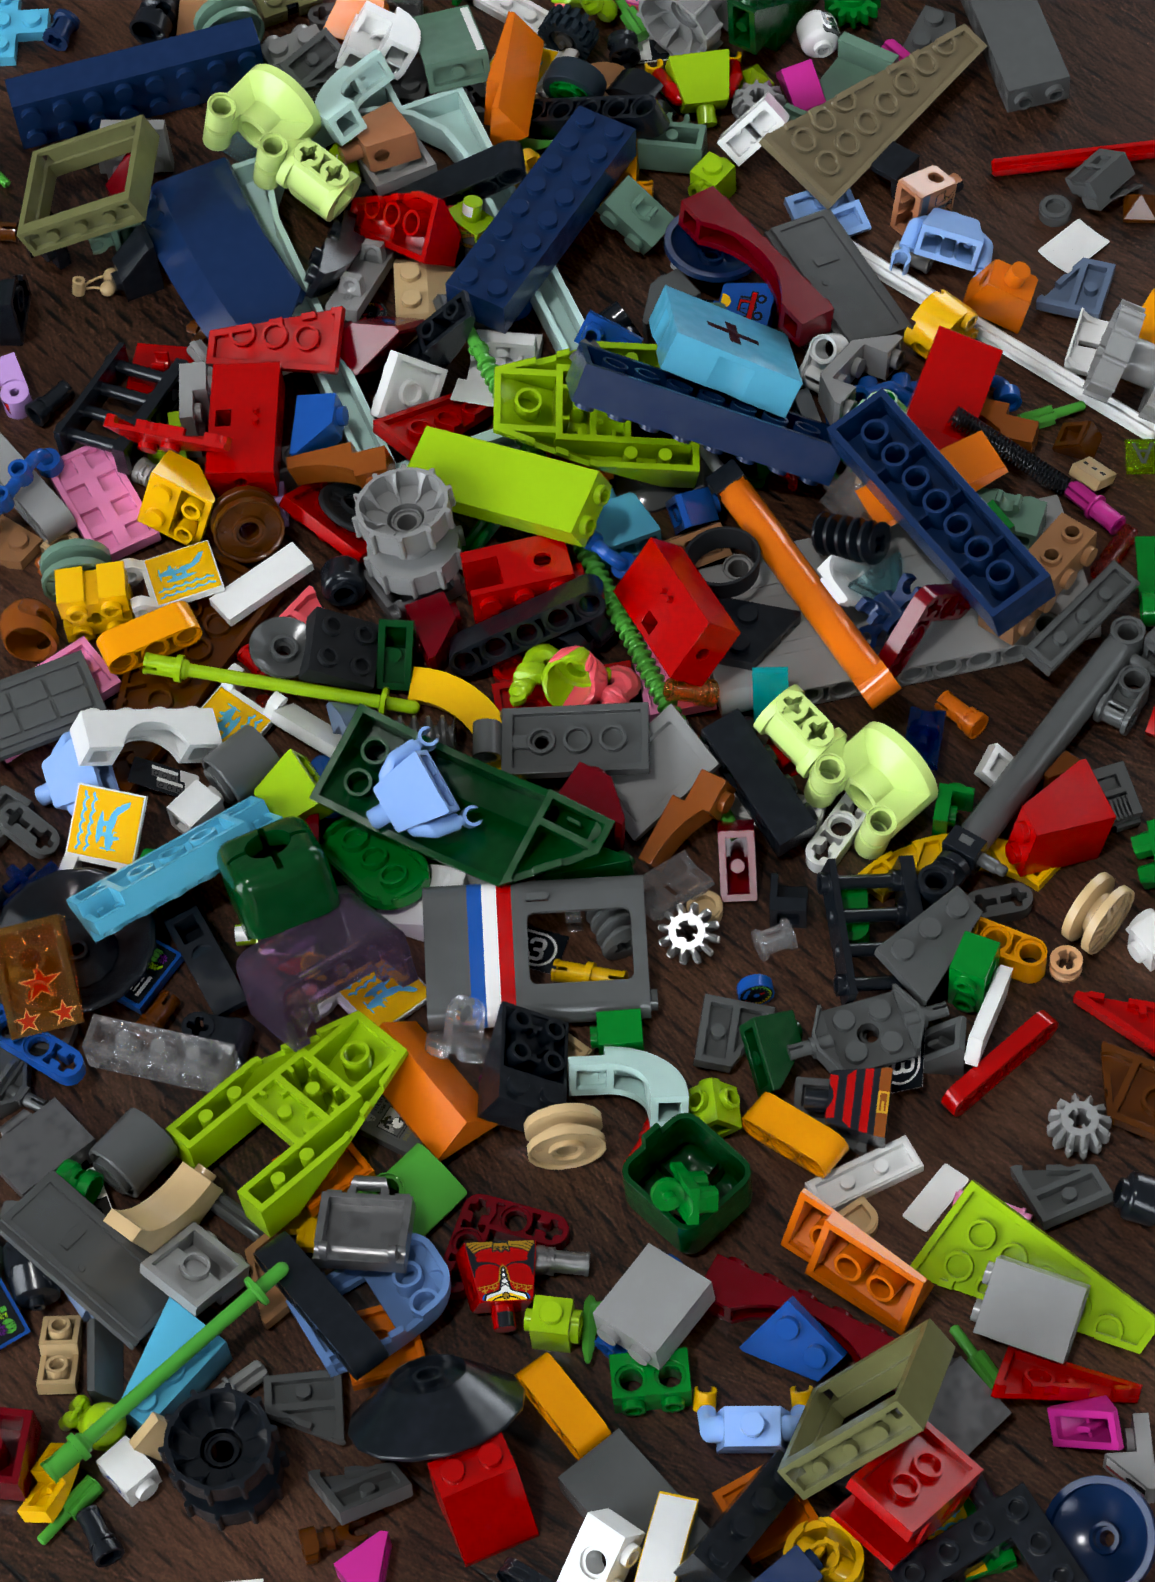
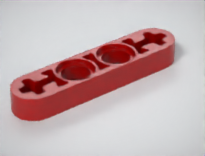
M1038 1011L979 1062L978 1067L974 1066L957 1080L942 1097L941 1105L954 1117L965 1113L1044 1045L1056 1032L1059 1025L1058 1021L1047 1011Z

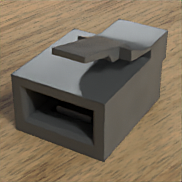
M1101 148L1065 178L1072 194L1081 197L1087 209L1101 211L1114 199L1126 196L1128 193L1143 186L1140 183H1132L1124 188H1120L1135 174L1134 169L1125 152Z
M1124 761L1092 770L1116 815L1112 825L1115 833L1139 826L1143 810Z

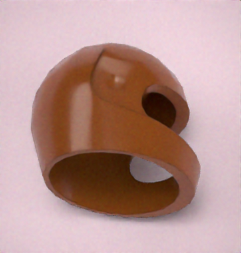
M25 597L15 600L4 609L0 616V635L6 650L11 655L24 661L38 662L48 659L57 651L59 636L56 632V618L52 609L44 602L35 598ZM49 638L51 644L45 649H38V645Z

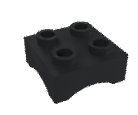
M316 607L307 617L306 644L298 680L369 693L374 688L379 624Z

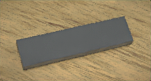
M1113 560L1024 648L1022 654L1049 677L1139 587L1140 582Z

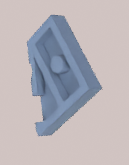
M1083 257L1073 266L1071 272L1064 274L1055 282V288L1047 295L1041 294L1037 297L1036 310L1078 319L1083 307L1089 315L1100 319L1114 278L1116 264Z

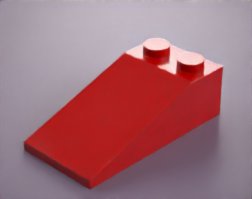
M942 326L938 327L905 411L907 416L938 450L969 436L970 432L966 435V430L963 433L961 432L963 428L958 430L959 425L954 428L956 423L951 426L952 421L949 424L947 422L958 406L979 419L1003 353L1001 349Z

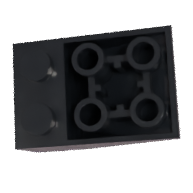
M505 1001L500 1004L479 1083L478 1118L524 1132L523 1123L528 1116L542 1108L566 1103L569 1022Z

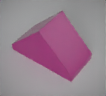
M812 59L776 72V78L791 105L808 112L813 107L826 102Z
M1107 1395L1053 1405L1047 1408L1054 1447L1117 1451L1124 1448L1118 1410Z
M380 1530L333 1563L341 1582L386 1581L392 1549L388 1531Z

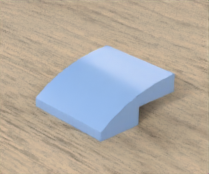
M849 188L830 210L849 237L871 230V225L860 200H855ZM808 190L785 197L784 205L792 221L826 209Z

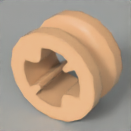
M1062 945L1055 948L1050 955L1049 972L1051 976L1062 983H1070L1078 979L1082 973L1083 965L1081 952L1076 947L1070 945ZM1066 959V963L1072 960V968L1066 969V965L1060 968V960Z

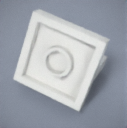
M476 330L480 339L488 345L490 356L496 359V364L499 366L536 357V359L541 358L544 343L542 334L506 332L504 334L494 330ZM470 355L471 362L467 380L484 382L485 379L481 377V371L477 369L478 362L474 356Z
M390 350L377 392L373 398L370 415L381 418L439 398L448 370Z

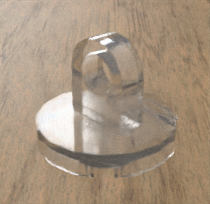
M467 994L458 995L453 998L447 1007L444 1030L427 1033L425 1042L426 1052L441 1059H448L450 1053L456 1054V1057L461 1062H485L491 1037L483 1035L485 1024V1007L479 999ZM470 1005L471 1015L468 1020L461 1023V1011Z

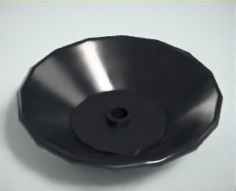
M90 867L57 870L28 883L4 906L0 915V981L4 989L27 1007L50 1013L61 1010L63 1000L67 1008L77 1006L70 1014L92 1012L122 998L145 975L156 949V918L153 912L95 943L66 901V899L112 873ZM76 951H84L81 955H73ZM37 965L45 977L62 973L50 985L57 998L42 993L30 1005L33 989L18 985L35 980Z
M449 1354L423 1356L398 1367L363 1401L351 1415L348 1436L358 1451L380 1460L417 1462L448 1457L480 1446L506 1430L522 1412L526 1390L513 1374L483 1363Z

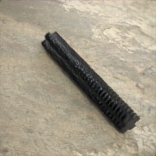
M960 406L950 416L947 423L949 424L952 421L951 426L956 423L954 428L959 425L958 430L963 428L962 433L966 430L965 435L970 432V436L982 430L995 451L998 450L997 454L1001 452L1000 457L1005 455L1004 460L1008 457L1007 462L1012 459L1010 464L1015 461L1014 466L1019 464L1018 469L1022 466L1021 471L1026 468L1024 473L1029 470L1028 476L1031 473L1032 478L1036 475L1035 480L1040 477L1038 482L1043 479L1042 485L1045 482L1046 487L1050 484L1049 489L1053 486L1052 491L1057 488L1055 493H1058L1060 490L1059 495L1067 488L1071 480L1070 477L1044 462V460H1041L1033 453H1030V451H1027L1019 444H1016V442H1013L1005 435H1002V433L991 426H988V424L977 417H974V415L963 408H960Z

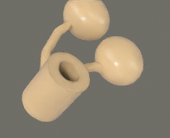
M115 268L106 269L103 275L97 276L86 283L85 278L82 276L73 277L72 294L76 297H81L85 295L86 290L97 289L100 290L103 296L109 297L113 295L116 288L110 273L115 272ZM98 279H104L100 287L88 286Z

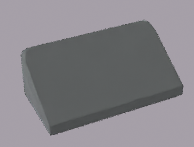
M89 1319L87 1322V1392L93 1404L99 1402L116 1404L123 1396V1342L97 1319Z

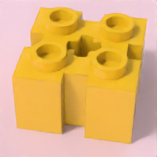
M124 561L96 564V569L83 571L82 566L54 570L56 605L61 620L63 619L68 642H75L83 636L87 641L96 639V634L103 633L135 619L130 599L134 595L131 585L128 584V575Z

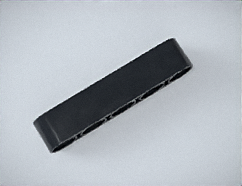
M651 94L534 99L529 131L535 139L553 140L579 105L635 128L636 139L655 138L662 135L668 129L670 121L657 99Z
M512 140L498 143L395 190L388 195L392 193L424 191L444 199L447 206L458 204L468 195H476L481 199H485L522 182L526 177L523 147L521 143Z
M594 574L581 575L456 633L449 640L448 646L451 671L459 676H471L603 614L606 607L603 581ZM586 595H594L592 598H584ZM557 609L564 610L559 613L552 612L553 610ZM523 624H531L532 626L523 627V626H521V625H523ZM499 638L501 640L491 641L490 639ZM460 653H469V655H460Z
M283 1231L253 1253L254 1258L264 1273L278 1262L288 1264L289 1273L275 1286L355 1380H359L390 1357L376 1334L286 1231Z

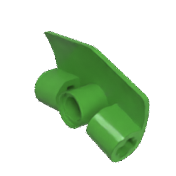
M416 1143L387 1172L377 1175L379 1177H386L388 1188H393L400 1194H410V1196H413L416 1210L412 1233H417L424 1237L467 1196V1191L460 1182L420 1143ZM358 1191V1193L379 1194V1192Z

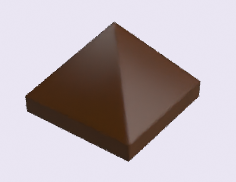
M1127 194L1123 196V223H1155V195Z

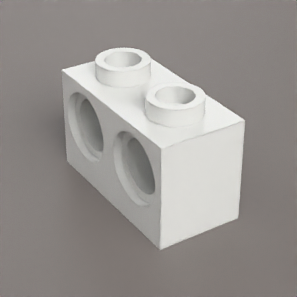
M767 92L720 135L717 144L739 167L761 147L759 144L760 140L767 133H771L787 123L790 115Z

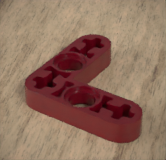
M952 584L923 586L911 599L879 653V658L894 678H896L906 666L932 621L958 620L972 606Z
M475 1194L469 1197L463 1204L443 1260L448 1266L451 1279H453L458 1270L456 1263L457 1246L465 1239H473L476 1242H490L491 1237L505 1241L536 1240V1245L556 1247V1250H563L570 1241L569 1226L567 1221L558 1214L486 1194ZM481 1207H485L487 1215L480 1217L478 1231L473 1228L475 1217L472 1211L478 1212ZM515 1215L522 1216L527 1220V1224L520 1231H511L505 1226L510 1217ZM534 1221H537L539 1229H535V1235L531 1236L534 1230ZM553 1227H557L559 1235H554L552 1240H548L546 1232H550ZM457 1282L455 1287H451L450 1300H460L466 1297L463 1283Z

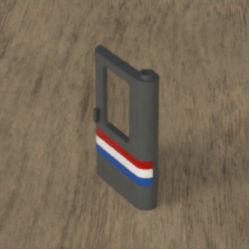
M643 875L521 881L502 887H497L490 883L422 887L429 1031L493 1028L500 1004L503 1001L569 1023L597 1022L596 1012L641 1008L642 1019H650L651 1011H658L657 989H650ZM626 909L629 911L631 916L634 974L631 978L535 984L530 980L527 919L530 915Z

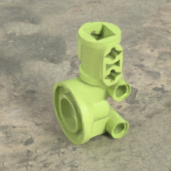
M257 64L228 93L218 92L209 97L202 138L204 145L212 151H223L231 144L232 136L239 131L249 144L257 148L253 180L259 188L273 190L279 185L286 189L289 188L290 193L324 220L330 222L348 206L361 183L359 175L353 171L349 172L344 163L312 140L321 129L319 111L305 89L281 69L269 64Z
M793 684L779 694L761 712L753 724V728L760 735H768L771 742L796 766V771L803 778L809 777L805 785L804 796L811 806L826 808L833 803L838 794L845 790L853 803L866 814L854 840L856 852L865 859L872 860L882 856L891 838L936 800L938 796V786L929 766L918 751L902 735L883 723L872 721L847 741V734L840 727H833L827 717L805 696V692L798 684Z

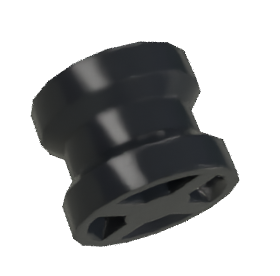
M621 29L612 32L608 36L607 47L610 51V63L619 64L627 69L635 67L640 62L638 36L635 32Z

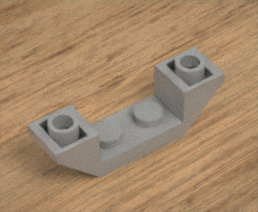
M895 334L852 340L820 373L818 402L830 425L857 407L858 402L855 401L856 386L851 385L855 378H860L862 373H866L886 380L895 370L901 368L905 359V351L902 350L903 336Z

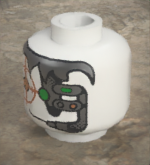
M821 10L809 11L799 20L796 26L801 49L806 55L812 58H824L838 48V38L841 35L837 22L831 13Z

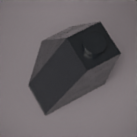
M19 273L0 280V346H23L32 295L26 273Z

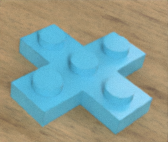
M0 0V66L17 65L18 42L43 41V33L45 29L50 28L51 23L49 8L21 10L22 0Z

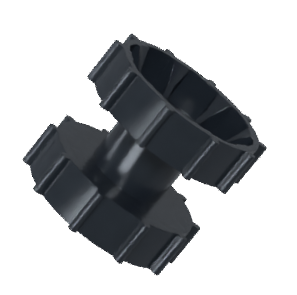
M226 1383L224 1388L208 1389L199 1393L192 1389L190 1391V1398L180 1404L172 1415H165L167 1427L164 1433V1446L158 1448L163 1463H168L172 1471L169 1477L173 1487L182 1494L185 1501L184 1507L189 1517L197 1515L207 1522L217 1524L219 1531H223L225 1526L240 1525L249 1521L258 1524V1517L267 1511L276 1499L282 1500L284 1498L281 1490L284 1481V1468L288 1467L290 1463L286 1452L279 1451L276 1443L281 1440L277 1426L269 1423L260 1396L253 1399L241 1391L232 1389L230 1383ZM223 1452L234 1453L232 1458L226 1462L216 1461V1458Z

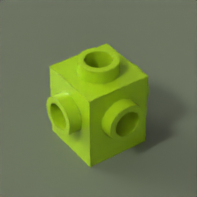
M705 1078L699 1081L698 1085L688 1089L689 1113L699 1117L721 1138L742 1129L739 1106L740 1098L737 1087L724 1083L718 1078Z

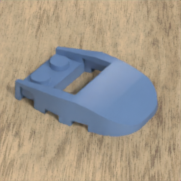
M412 1233L406 1273L335 1269L327 1276L325 1275L341 1295L367 1282L395 1329L388 1332V1337L380 1340L389 1356L412 1341L436 1321L445 1310L451 1294V1277L448 1266L433 1243L417 1233ZM286 1300L292 1315L297 1320L330 1377L348 1372L290 1302Z

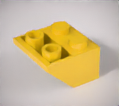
M168 450L151 472L137 521L186 546L202 542L215 497L200 465Z

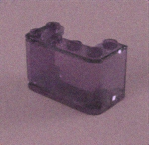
M346 892L340 894L341 902L335 910L269 938L262 939L243 951L237 959L236 971L251 1015L294 1052L311 1043L307 1036L308 1027L312 1021L317 1023L322 1020L317 1005L370 973L375 972L376 977L383 983L393 978L403 988L418 980L403 931L353 893Z

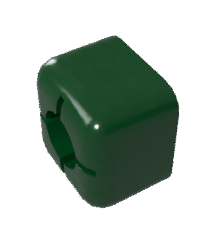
M296 816L282 818L259 829L228 840L217 851L218 868L232 906L248 940L265 939L335 910L341 902L326 854L307 822L302 818Z
M691 1113L677 1114L662 1127L656 1122L641 1136L642 1145L623 1163L624 1191L626 1201L630 1207L673 1247L684 1254H696L702 1251L737 1219L751 1203L752 1179L750 1164L705 1122ZM670 1162H682L689 1172L704 1171L708 1176L710 1186L715 1185L718 1189V1212L703 1214L699 1217L698 1225H687L682 1217L676 1214L672 1216L670 1211H661L655 1207L650 1197L651 1188L656 1181L665 1178L661 1172L666 1177L674 1178L670 1170Z

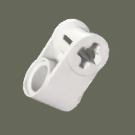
M839 333L817 335L812 339L803 363L798 369L803 382L800 388L806 387L819 395L820 373L849 344L846 337ZM828 340L832 343L834 349L831 357L825 351Z

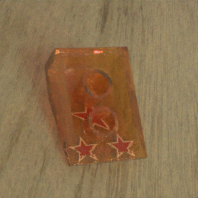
M55 914L0 928V994L11 1040L85 1022L73 950L63 915Z

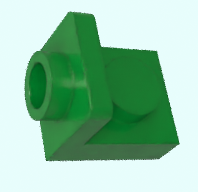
M939 783L932 836L947 834L948 826H955L957 810L972 812L975 795L974 788L966 787L961 783Z

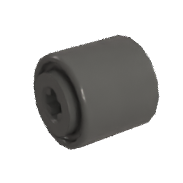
M247 724L201 760L204 775L209 784L222 794L226 803L234 806L251 795L255 796L254 789L280 758L268 741L254 727Z
M131 1107L90 1149L88 1154L93 1162L94 1169L103 1174L106 1183L121 1194L137 1198L179 1154V1150L172 1138L153 1119L142 1111Z

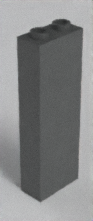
M960 0L973 32L987 45L982 54L1007 113L1047 103H1055L1069 98L1070 75L1037 0Z
M620 1428L558 1477L560 1492L584 1519L588 1512L609 1508L645 1532L646 1534L640 1545L641 1549H643L659 1491L679 1495ZM696 1515L689 1538L687 1555L709 1530V1527L698 1515ZM640 1557L629 1569L634 1576L636 1575ZM739 1563L724 1582H752L755 1579Z

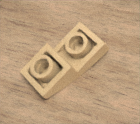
M80 1315L43 1316L39 1339L41 1358L36 1382L38 1395L77 1394L83 1325Z

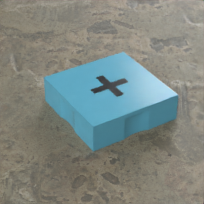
M665 285L648 320L652 337L657 343L656 354L660 369L702 386L723 392L742 402L785 418L803 383L788 336L776 329Z

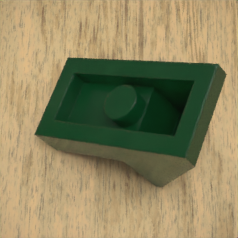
M379 619L376 689L389 687V690L409 691L414 655L417 654L415 620Z

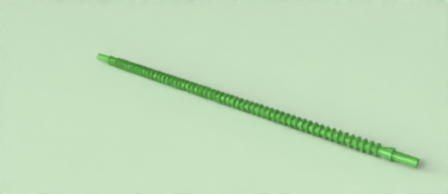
M473 325L467 339L470 347L468 351L478 362L477 369L481 371V377L485 379L484 382L489 386L488 390L493 394L492 398L494 399V368L499 365L496 364V359L490 356L488 345L480 339ZM516 441V444L521 446L520 450L548 457L546 454H543V450ZM572 545L574 546L573 551L578 554L577 559L582 561L581 565L583 569H586L585 574H594L603 581L606 614L611 616L610 621L612 624H615V631L619 632V638L624 640L623 646L628 648L627 654L632 656V663L637 665L636 671L641 673L640 678L645 681L644 686L650 689L649 695L654 697L653 703L659 705L657 708L658 712L661 713L670 704H673L681 714L682 709L677 706L678 701L672 698L673 692L668 690L669 684L664 682L665 676L659 674L660 667L655 666L656 660L651 658L652 652L647 650V643L643 642V636L638 633V628L634 625V622L613 592L616 586H613L614 581L612 578H609V572L604 570L605 564L600 562L601 558L596 553L590 552L583 547ZM731 809L728 813L723 814L720 821L726 822L736 820Z

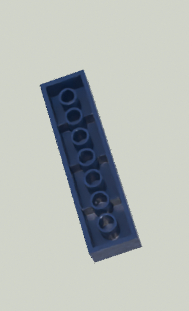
M252 17L24 74L5 79L4 81L23 149L25 150L100 129L101 120H127L142 114L145 118L207 103L209 97L214 93H228L255 65L264 64Z
M579 105L445 283L447 302L462 290L467 291L476 317L475 321L506 334L636 157V129Z
M579 342L565 378L571 401L581 410L593 412L596 409L607 413L606 415L614 421L625 423L626 420L638 423L640 428L651 433H658L660 430L671 434V437L678 442L690 444L693 441L702 444L711 453L722 455L723 452L735 455L738 461L748 465H754L757 462L766 465L767 469L775 474L785 476L787 473L799 476L802 482L811 486H818V483L829 486L841 459L833 449L826 429L830 426L829 424L788 411L785 418H782L723 392L702 386L658 367L583 342Z
M883 388L826 428L833 449L998 637L1056 596L1051 575Z

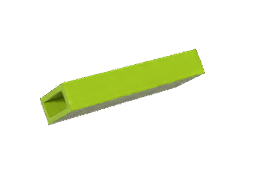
M426 426L407 466L428 471L434 468L436 475L446 486H452L456 505L452 507V512L585 548L589 537L595 532L597 519L603 506L608 503L612 485L598 470Z

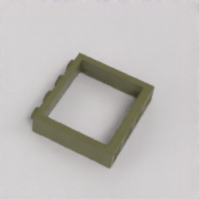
M142 114L32 152L16 236L34 257L146 221L160 136ZM131 152L124 192L50 215L58 176ZM48 155L47 160L45 161L42 156Z
M929 1318L813 1388L777 1472L805 1500L925 1429L956 1347ZM898 1387L895 1395L842 1425L844 1418ZM830 1389L834 1393L831 1400L823 1393L824 1391ZM897 1408L901 1414H898L894 1409Z

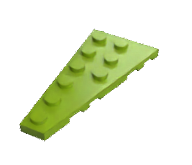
M974 1179L968 1184L910 1265L938 1286L950 1290L953 1289L983 1300L988 1286L982 1283L986 1266L989 1261L995 1263L996 1257L1005 1255L1091 1285L1077 1332L1141 1354L1155 1335V1314Z

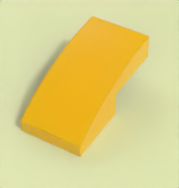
M50 1443L30 1470L38 1483L17 1510L24 1522L53 1523L61 1512L73 1487L80 1462L66 1473L57 1484L45 1472L40 1463L48 1459L65 1443Z

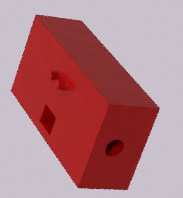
M280 362L213 364L208 432L228 436L233 439L229 452L206 451L205 477L215 498H219L224 492L234 487L247 485L263 488L271 495L279 496L285 383Z
M650 537L613 590L660 664L672 679L702 687L741 633L681 546Z

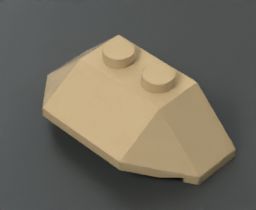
M412 258L395 259L393 266L396 317L426 320L436 312L433 300L437 294H446L445 283L456 268L423 264ZM416 335L411 342H413L415 339H417L418 336Z

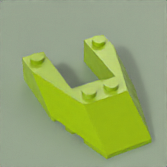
M596 341L604 350L660 368L656 354L657 344ZM570 348L557 351L555 355L539 359L532 357L494 368L493 433L600 471L660 487L695 488L700 472L699 443L691 441L690 444H684L669 438L631 437V421L626 420L625 423L617 422L610 419L605 412L596 409L593 412H587L574 405V402L571 401L565 378L572 363L569 356L577 349L570 351Z
M359 1010L315 1029L317 1034L298 1043L295 1040H291L280 1045V1051L263 1059L258 1056L251 1058L165 1128L167 1134L178 1147L179 1154L177 1157L193 1169L198 1163L208 1168L262 1122L291 1146L237 1191L246 1217L269 1238L273 1237L300 1214L346 1150L408 1055L406 1048Z

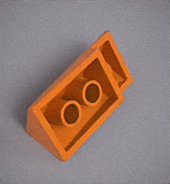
M510 11L508 12L486 82L484 125L491 126L490 140L493 146L510 140L518 142L528 137L544 41L515 12Z
M982 430L939 450L975 491L980 490L1009 472ZM866 486L855 490L870 520H875L877 523L886 522L890 527L898 523Z
M417 1021L382 1022L379 1027L408 1051L406 1059L386 1087L383 1095L414 1135L419 1138L423 1145L440 1162L498 1125L497 1123L477 1117L478 1093Z
M803 1188L800 1192L780 1245L808 1262L805 1271L806 1275L899 1335H903L935 1285L806 1188Z

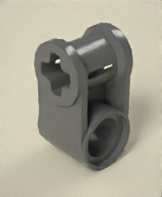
M1137 664L1124 667L1109 690L1098 702L1093 714V721L1097 723L1103 721L1119 729L1120 734L1127 736L1149 699L1151 679L1148 670ZM1130 685H1136V686H1139L1140 688H1138V689H1131V688H1128V686H1130Z

